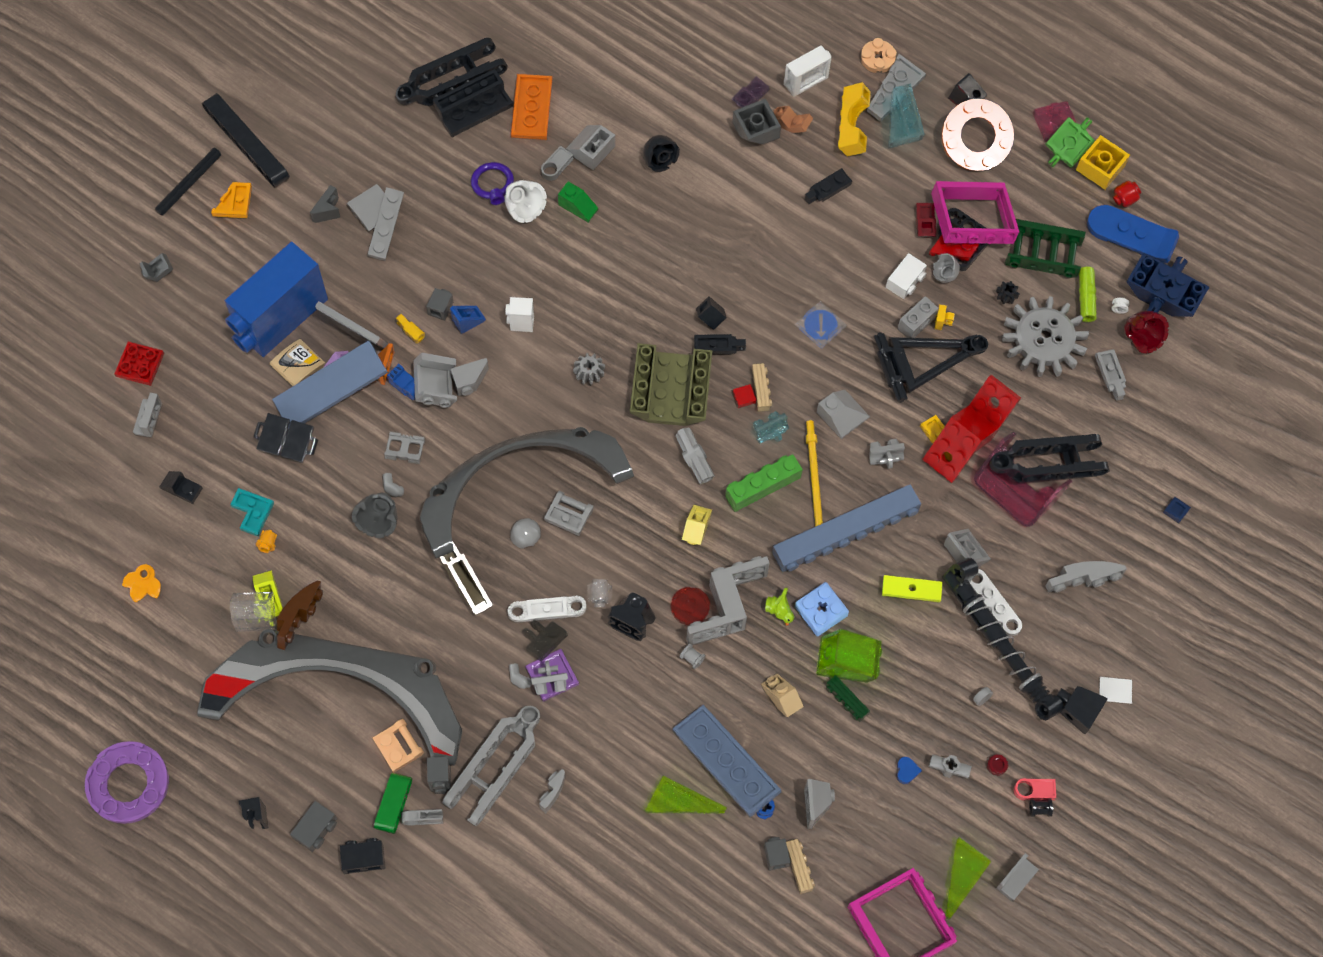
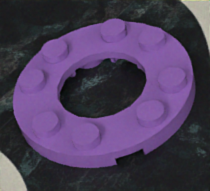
M121 742L106 748L96 756L97 759L87 771L85 793L88 802L101 817L115 823H133L151 815L163 802L169 786L168 770L161 756L152 748L139 742ZM123 764L138 765L145 770L147 775L146 789L139 798L131 802L117 801L110 796L108 791V779L111 773Z

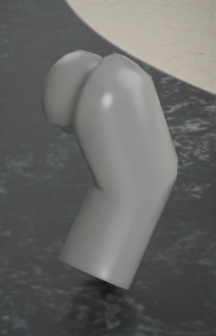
M385 473L382 475L384 491L393 497H401L404 494V488L393 483L392 474Z
M518 664L509 665L512 684L521 689L529 688L532 685V681L529 677L520 674Z

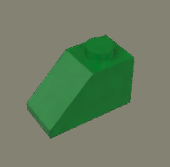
M569 181L558 193V205L588 223L599 210L584 190Z

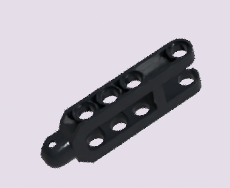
M484 38L412 70L409 81L397 88L396 98L402 105L417 102L418 104L430 107L434 105L433 99L493 69L501 75L508 69V65L503 58L492 62L488 61L479 66L475 65L474 61L490 55L496 49L491 38ZM463 66L467 73L461 76L457 75L454 79L443 84L441 82L438 86L427 91L426 89H420L421 85Z
M1099 434L1016 440L1008 451L996 453L990 459L989 464L992 471L999 474L1007 473L1017 483L1096 477L1107 474L1110 471L1108 462H1081L1079 451L1095 450L1102 446ZM1062 453L1065 465L1056 464L1055 466L1046 467L1039 465L1034 468H1025V466L1023 467L1019 463L1014 464L1013 459L1018 456Z

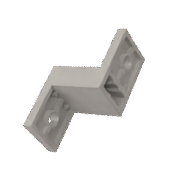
M757 556L749 562H736L732 567L725 569L724 567H719L711 572L709 587L719 616H713L706 622L696 621L691 623L687 627L686 640L688 644L695 645L745 630L747 616L736 586L767 577L770 564L767 556L763 558Z

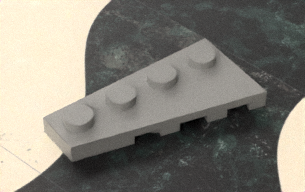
M898 54L887 77L883 80L880 89L871 101L867 112L881 122L925 78L926 73Z

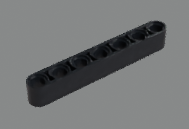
M218 93L202 102V106L209 116L274 188L290 178L283 165Z

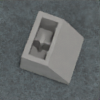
M587 125L566 150L571 152L574 158L594 170L615 147V134L602 125Z

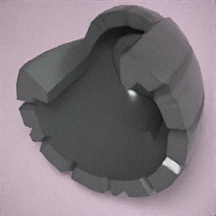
M386 493L371 494L362 499L353 509L352 521L360 531H363L368 536L384 538L385 535H391L397 526L396 504Z

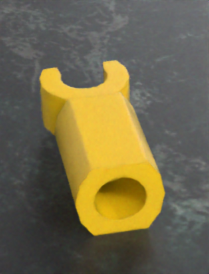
M402 314L395 318L397 320L396 324L416 344L424 339L425 333L412 321L409 322Z

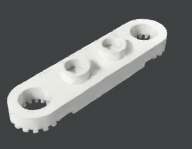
M978 569L977 575L980 576L982 582L977 584L971 581L970 584L978 594H982L985 598L984 603L992 607V614L998 621L1003 622V629L1009 636L1017 635L1022 629L1021 620L988 576ZM1010 621L1015 622L1017 629H1008L1006 623Z
M581 596L517 601L511 603L508 607V616L514 622L579 617L586 611V601ZM574 602H580L582 608L575 611L571 608V605ZM519 607L523 609V614L519 617L512 614L514 608Z

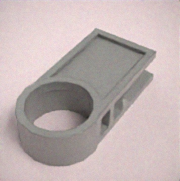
M559 146L541 166L542 177L548 181L557 179L574 160V155L562 146ZM547 167H553L557 170L551 175L544 172Z
M442 809L405 811L401 813V821L403 825L443 824Z

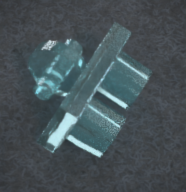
M775 411L768 416L769 421L764 423L763 420L759 419L753 423L759 444L773 438L777 442L782 440L781 434L789 429L788 418L785 413L780 415Z

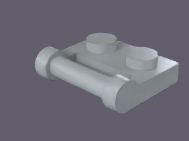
M558 491L544 517V521L580 536L589 516L593 512L594 506L591 504L586 505L566 496L564 492ZM563 502L583 511V514H579L559 504Z

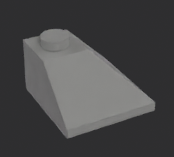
M846 390L831 393L818 403L816 412L840 439L870 418Z
M807 779L804 788L807 829H812L829 810L832 802H835L834 789L830 788V783Z

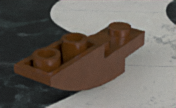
M317 580L300 590L280 612L277 618V631H279L277 635V648L285 650L288 643H292L294 639L295 628L298 629L300 627L301 621L307 623L310 615H314L317 601L320 602L323 596L321 581Z

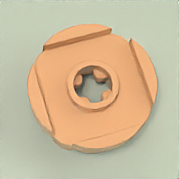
M875 38L863 47L861 62L870 72L882 71L884 73L889 71L895 63L897 52L888 42L883 41L881 38ZM880 54L882 58H875V55Z

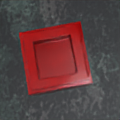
M751 384L735 388L732 391L738 408L755 404L757 401Z

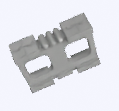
M390 432L384 454L385 459L397 460L399 458L400 460H408V463L420 464L425 438ZM392 440L402 442L399 451L389 450ZM411 443L420 445L418 454L408 453Z

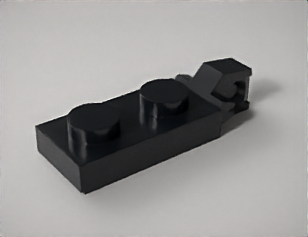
M841 168L814 184L810 191L805 194V201L808 204L816 200L824 202L852 184V180Z
M732 334L694 335L695 349L712 350V355L735 354L737 351L746 350V339H736V336H732Z

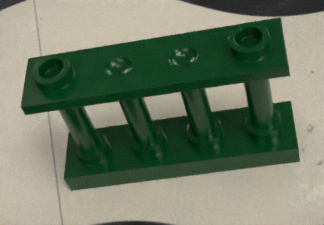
M1016 219L1019 233L1014 242L1013 254L1008 253L1005 265L1012 268H1025L1063 275L1067 278H1077L1081 266L1074 265L1077 246H1082L1086 231ZM1023 236L1033 238L1031 257L1020 255ZM1041 239L1051 241L1049 260L1038 258ZM1059 243L1070 245L1067 264L1056 262Z

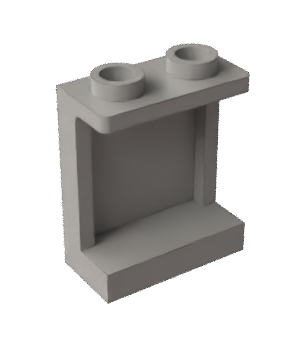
M421 353L413 360L415 401L422 402L424 405H440L442 408H448L457 401V396L452 395L451 368L456 366V359Z

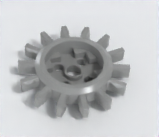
M1050 296L1046 301L1045 308H1039L1035 297H1031L1029 300L1031 311L1026 312L1017 304L1013 312L1020 318V321L1006 317L1004 322L1005 326L1016 330L1015 333H1004L1002 336V342H1015L1016 347L1008 351V358L1021 353L1025 359L1022 360L1020 369L1022 371L1026 369L1030 362L1038 364V377L1043 375L1045 366L1052 365L1056 377L1060 376L1062 373L1060 362L1065 361L1069 367L1074 369L1078 362L1070 353L1074 352L1084 356L1087 350L1086 347L1075 343L1076 340H1087L1089 331H1075L1074 327L1078 326L1083 320L1082 315L1070 320L1066 316L1070 304L1066 303L1060 311L1052 309L1054 301L1053 297ZM1048 331L1050 332L1051 337L1045 338L1042 336L1041 332ZM1037 340H1041L1043 344H1039Z

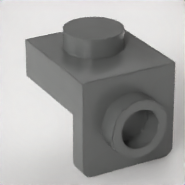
M163 253L150 263L143 261L139 263L143 276L156 282L173 270L167 255Z

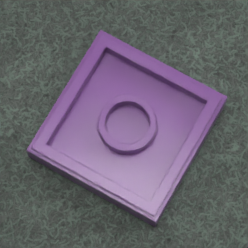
M562 649L525 666L531 678L546 676L547 673L539 674L538 668L546 667L545 661H549L550 666L558 665V671L551 672V675L567 672L566 691L579 685ZM547 682V694H541L540 697L544 702L565 691L555 692L554 682Z

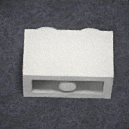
M908 253L888 278L886 288L902 299H905L908 294L911 295L914 292L917 282H922L925 278L927 265Z
M510 297V304H506L507 324H510V330L533 332V298Z

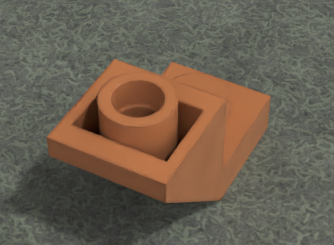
M790 106L777 107L773 111L781 128L791 133L805 132L813 120L810 114L796 115Z

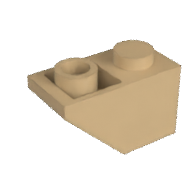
M780 675L770 676L761 684L777 709L786 717L804 707L796 688Z

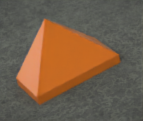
M390 343L378 354L388 373L395 353L393 344ZM388 373L378 378L381 385H385Z

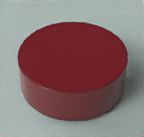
M996 754L988 760L987 768L991 774L1000 776L1008 769V761L1004 756Z

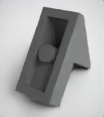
M330 185L310 211L313 222L318 223L340 218L339 209L335 207L339 199L335 187Z

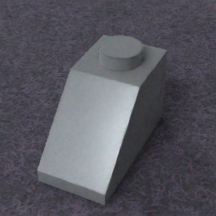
M487 358L451 368V375L458 396L470 395L477 391L489 369Z

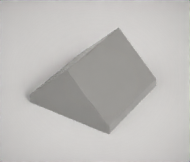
M969 529L950 532L947 535L944 546L956 562L972 558L976 561L979 568L991 560Z

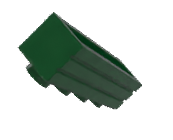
M837 675L826 683L827 691L833 693L835 699L843 704L846 711H850L856 721L861 722L869 715L870 710Z

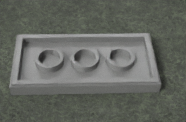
M319 301L316 304V309L378 347L384 349L388 345L379 336Z

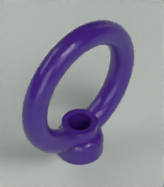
M490 162L479 166L471 177V186L474 192L482 198L490 199L492 205H500L505 201L506 188L514 182L511 170L506 165L497 162ZM492 169L502 171L507 178L506 184L502 189L495 188L487 192L479 187L478 179L483 172Z

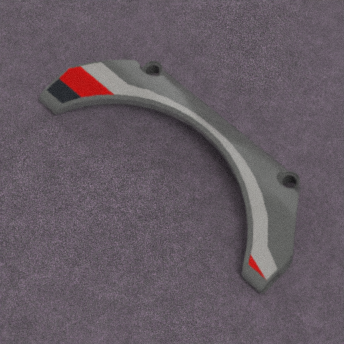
M266 629L261 632L259 641L250 640L205 678L202 687L198 717L219 721L241 697L276 677L307 670H328L353 675L382 689L407 711L424 737L431 757L448 756L449 763L455 766L457 761L462 728L438 675H433L436 671V665L430 659L294 634L292 643H288L286 649L282 650L277 648V635L279 631ZM270 633L274 635V641L271 644L266 640L267 635ZM428 662L430 664V671L425 674L422 672L421 666L423 663Z

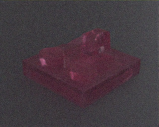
M1067 101L1051 103L1049 106L1037 108L1033 111L1045 142L1049 140L1068 117L1076 123Z

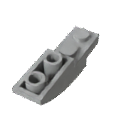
M1105 561L1074 563L1064 566L1060 572L1061 575L1049 579L1045 586L1048 593L1052 591L1058 593L1065 590L1067 586L1073 585L1075 587L1084 582L1086 587L1094 586L1096 588L1105 584V581L1121 579L1127 568L1125 565Z

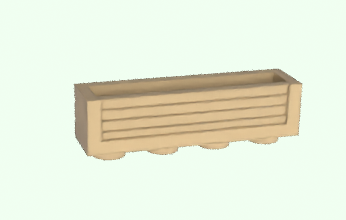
M764 363L753 364L752 373L758 412L770 411L772 400L769 399L770 389L767 387L769 385V379L766 378L767 367L764 366Z
M798 839L786 842L800 894L813 891L815 884L809 875L811 874L810 868L805 863L807 859L806 855L802 853V843Z

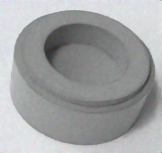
M985 687L975 695L973 701L978 706H981L991 698L993 692L988 687Z

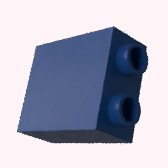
M291 241L224 300L230 314L225 321L235 332L232 339L241 350L248 353L254 349L262 357H265L317 310L315 306L318 301L324 304L328 300L319 265Z

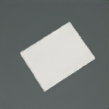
M1100 677V695L1108 698L1107 701L1132 704V680Z

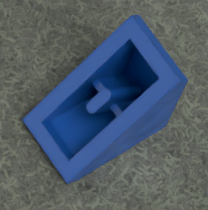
M452 306L450 308L452 321L461 334L486 320L477 306Z

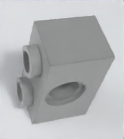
M925 296L900 319L897 329L905 337L915 338L936 318L939 308Z

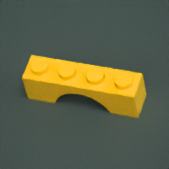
M863 82L846 86L843 89L838 147L846 156L866 152L867 136L860 128L856 127L859 115L866 108L870 107L871 91Z

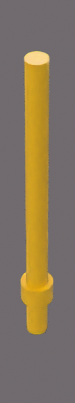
M809 420L806 421L807 435L805 437L809 449L816 527L823 524L816 453L817 435L814 431V421Z

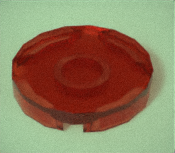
M684 587L673 596L671 612L674 618L681 624L690 626L691 623L696 621L703 622L708 616L710 601L706 593L701 589Z

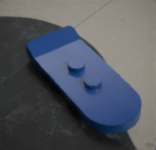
M1109 205L1095 207L1087 219L1088 230L1096 238L1112 242L1141 255L1145 253L1163 263L1170 261L1179 239V232L1177 230L1162 227Z

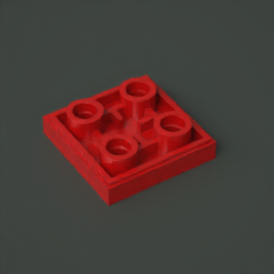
M128 341L114 374L119 378L151 386L164 356V351Z

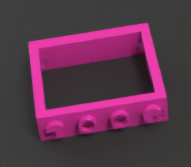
M936 181L931 195L944 243L1014 244L1019 229L1005 183ZM945 199L996 200L1004 229L952 228Z
M914 868L849 903L847 907L876 957L890 956L861 907L908 880L945 940L944 943L919 957H934L957 942L955 930L952 926L949 927L947 925L945 913L941 908H937L934 903L935 897L933 893L925 888L923 877Z

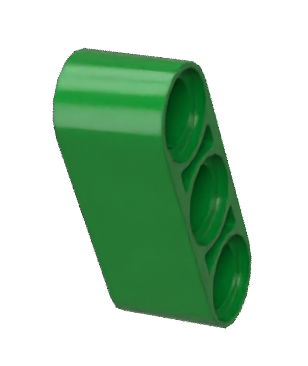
M394 772L391 773L375 819L374 829L395 834L411 788L412 777Z

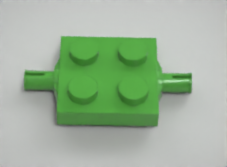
M1068 117L1045 143L1054 154L1048 162L1049 165L1051 164L1054 167L1059 160H1062L1072 168L1095 142L1086 130L1092 123V120L1088 121L1089 118H1086L1080 125Z

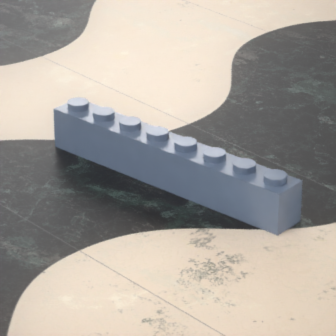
M911 484L774 545L772 554L782 572L787 570L789 572L793 571L804 562L806 564L811 563L816 557L820 555L826 556L837 547L844 548L855 539L861 540L865 538L868 533L873 531L875 533L879 532L890 523L894 525L900 522L901 518L916 515L919 512L921 502Z

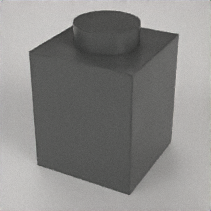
M435 288L426 306L428 315L445 321L454 303L452 294L448 290Z
M780 837L768 839V842L764 844V850L769 871L789 867L791 862L786 839H780Z

